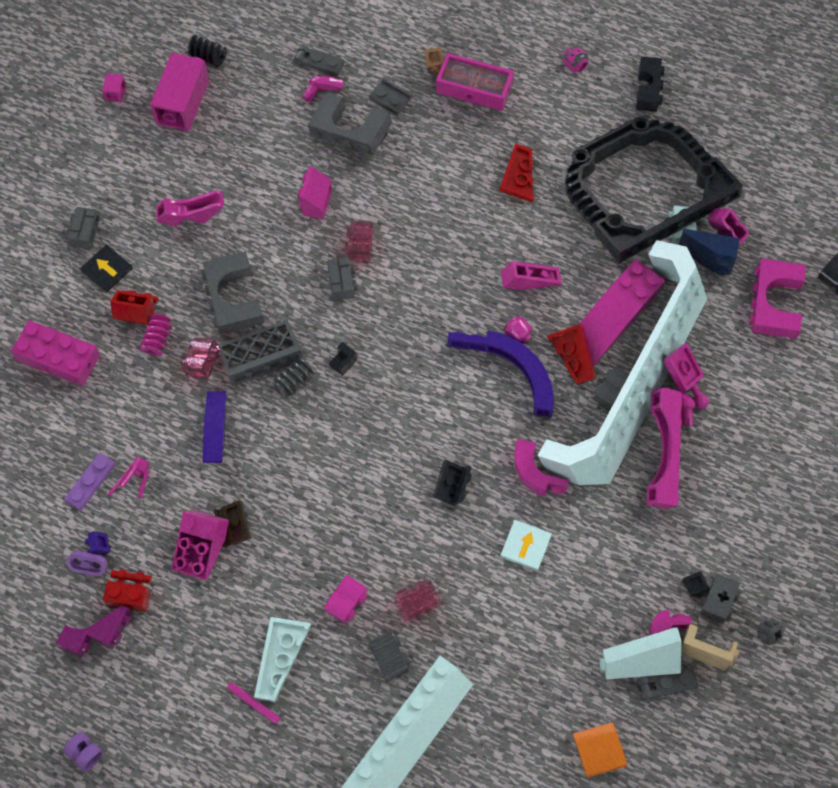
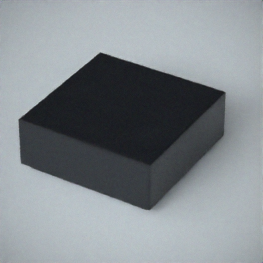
M701 571L682 579L690 598L710 590Z

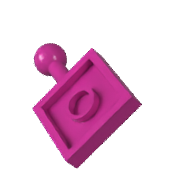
M684 343L663 360L679 391L683 393L691 389L695 397V406L699 409H704L709 404V398L701 393L696 384L704 375L688 344Z

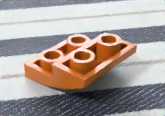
M613 722L573 733V739L587 778L627 767L626 758Z

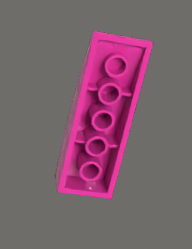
M637 259L611 285L580 323L584 327L593 366L602 359L664 288L666 280Z

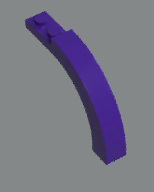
M488 330L486 337L479 334L467 335L459 331L448 333L447 346L493 353L506 358L516 365L525 375L532 389L534 398L533 415L552 417L554 396L550 378L540 360L525 345L507 335Z

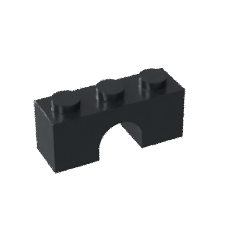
M641 56L638 81H645L650 85L638 87L636 110L657 112L658 105H662L663 95H660V91H663L664 80H661V76H664L665 66L662 65V58Z

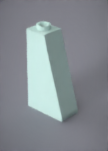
M672 628L604 649L603 659H600V670L605 672L606 679L681 673V638L678 628Z

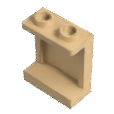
M690 624L681 642V654L724 671L728 666L732 667L740 651L736 649L738 642L734 641L727 651L695 639L698 627Z

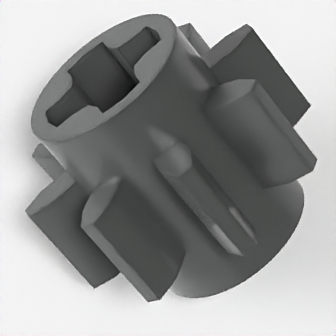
M765 619L757 628L758 637L762 639V643L769 646L771 643L776 644L783 637V627L779 626V622L774 619H770V621Z

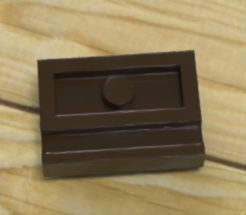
M239 500L223 506L221 509L214 510L215 516L229 520L226 538L222 547L227 548L230 545L251 539L243 502Z

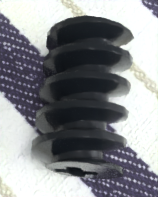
M193 35L189 42L188 53L191 57H198L209 64L219 67L226 59L227 47L222 49L220 44L216 46L215 42L210 44L208 39L204 41L203 37L198 39L197 35Z

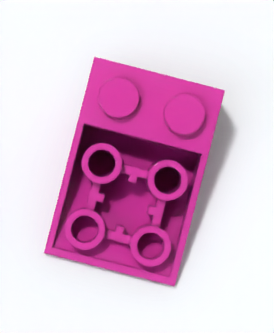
M196 510L183 512L171 570L208 580L225 541L229 520Z

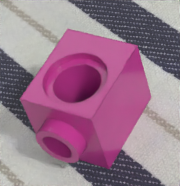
M106 73L102 88L105 101L122 102L126 89L124 76L117 73Z

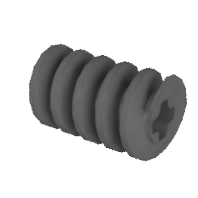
M302 358L297 359V363H292V368L287 367L285 369L286 373H279L280 378L277 376L273 378L274 382L272 383L275 389L285 399L287 398L286 391L293 394L292 387L298 390V382L304 385L303 378L311 380L309 374H315L310 365Z

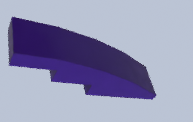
M207 391L203 434V463L223 462L226 391Z

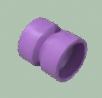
M83 731L74 735L63 748V753L71 760H76L75 764L83 772L93 768L104 753L95 743L91 744V739Z

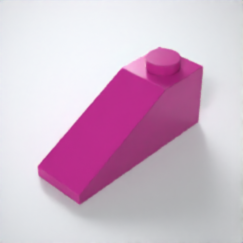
M512 261L501 271L503 288L524 290L562 284L559 267Z

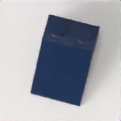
M683 228L679 245L687 247L692 259L710 271L716 272L719 275H730L737 258L739 238Z

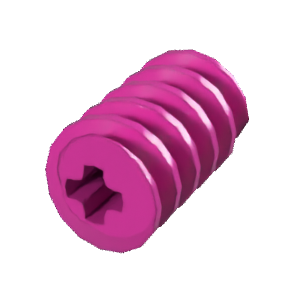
M154 313L150 317L151 320L140 343V350L150 355L161 356L163 353L159 349L165 348V345L162 343H166L167 338L164 336L170 335L168 330L172 329V325L168 323L171 321L170 318Z

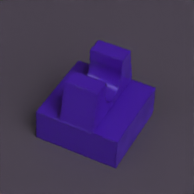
M95 531L87 534L88 538L85 540V544L90 545V550L87 553L96 555L110 553L107 534Z

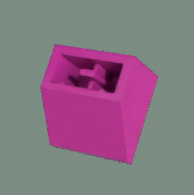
M309 166L307 173L303 175V188H300L298 192V199H300L299 208H302L304 216L324 219L332 192V181L315 168Z

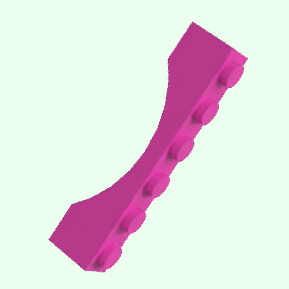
M660 388L651 392L650 411L660 430L662 455L658 471L654 479L647 486L646 506L661 509H670L678 506V484L680 481L682 392L666 388Z

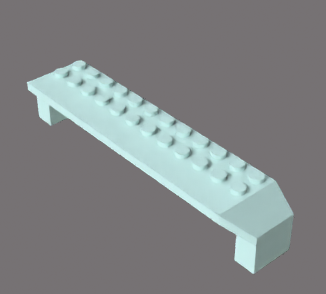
M658 240L653 245L648 255L655 273L663 279L676 281L679 284L597 436L571 447L550 440L545 441L538 457L550 476L569 480L568 482L577 485L611 483L651 407V392L661 388L669 373L663 359L685 343L707 301L700 275L687 247Z

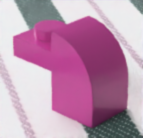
M669 609L664 610L655 616L649 628V635L672 628H678V630L687 629L692 624L691 616L675 614L670 617Z

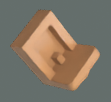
M442 48L424 50L428 72L439 73L444 62Z

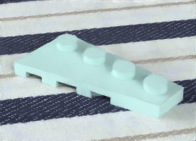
M275 617L270 618L254 695L255 699L276 702L311 627V623Z

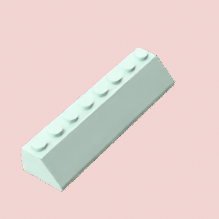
M439 656L341 788H398L473 684L457 667L442 656Z

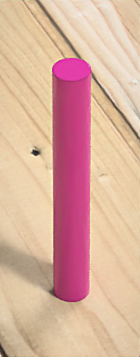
M233 682L228 685L227 689L275 725L278 724L281 719L278 715Z

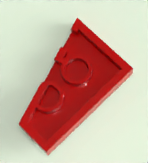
M515 143L499 191L533 203L532 149Z
M582 324L547 335V338L556 348L557 354L561 356L576 384H583L597 379Z

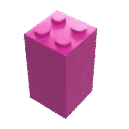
M171 53L150 103L156 124L190 131L209 83L205 60L198 57L185 56L184 54Z

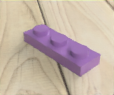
M98 453L64 500L82 511L116 463L103 454Z

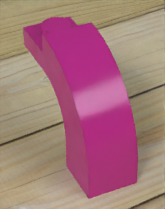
M517 439L514 466L521 482L528 489L542 496H545L547 489L554 494L566 493L569 480L546 475L536 467L534 463L536 443Z

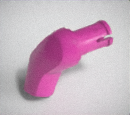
M315 76L309 80V87L301 97L302 99L306 98L305 101L311 103L318 91L332 90L340 92L343 88V80L330 76Z
M668 386L665 387L666 389H671V390L679 391V390H677V389H674V388H671V387H668ZM682 393L681 426H687V424L693 426L692 408H694L695 402L685 393Z

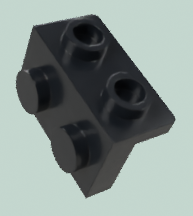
M448 460L443 461L433 497L453 506L461 503L466 497L465 489L472 476L470 473L472 467L469 465L462 467Z

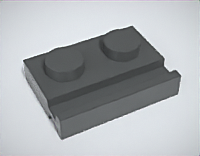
M383 78L382 82L371 92L369 99L392 113L399 115L408 104V101L412 99V94Z

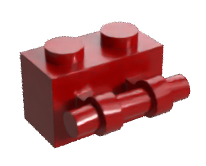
M117 290L110 301L113 319L148 325L151 315L155 313L154 304L158 303L159 298L152 296L151 293L140 294L134 290Z
M124 569L119 571L112 570L110 577L118 579V581H107L103 596V602L106 606L114 608L125 606L129 610L147 612L151 592L147 586H143V583L150 584L152 576L145 575L144 572L130 573ZM125 581H135V585L127 584Z

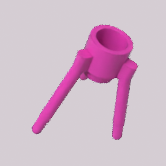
M136 457L126 472L108 492V496H111L119 486L123 488L132 475L136 477L143 475L138 498L141 499L147 477L150 473V470L147 469L149 463L143 458Z

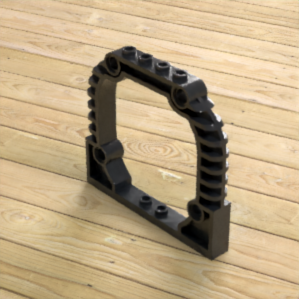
M636 117L627 121L623 125L611 129L608 133L596 137L593 141L581 145L572 153V163L565 178V190L571 204L586 219L588 224L594 229V235L619 264L655 244L656 240L661 241L709 215L714 209H720L740 198L743 187L717 157L712 158L705 151V148L692 137L690 132L685 131L681 126H675L674 123H659V120H648L646 117ZM653 141L668 144L675 149L697 173L696 184L699 188L704 189L703 200L687 209H682L678 214L666 218L660 224L646 231L643 226L625 223L623 216L618 213L609 214L587 189L583 179L593 173L596 163L632 144L644 146Z

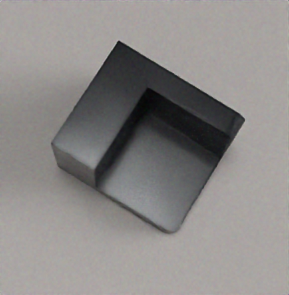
M341 342L337 347L338 354L332 359L329 366L343 376L357 361V353Z

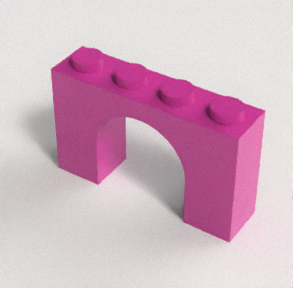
M761 258L759 265H755L754 276H757V280L753 282L752 292H755V298L752 297L751 309H754L749 319L752 332L797 339L801 331L802 314L783 312L773 308L766 299V291L777 286L801 289L805 282L806 265Z

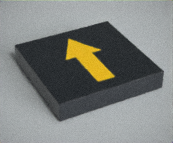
M107 244L80 268L83 274L106 293L133 269L130 263Z

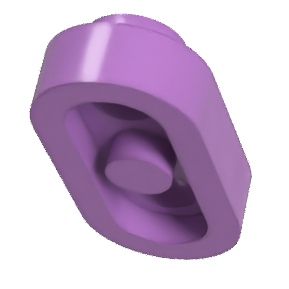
M74 551L67 558L68 568L77 573L101 576L108 567V563L103 556L92 553Z

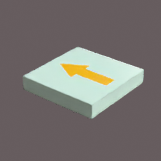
M514 520L500 557L538 571L552 533Z

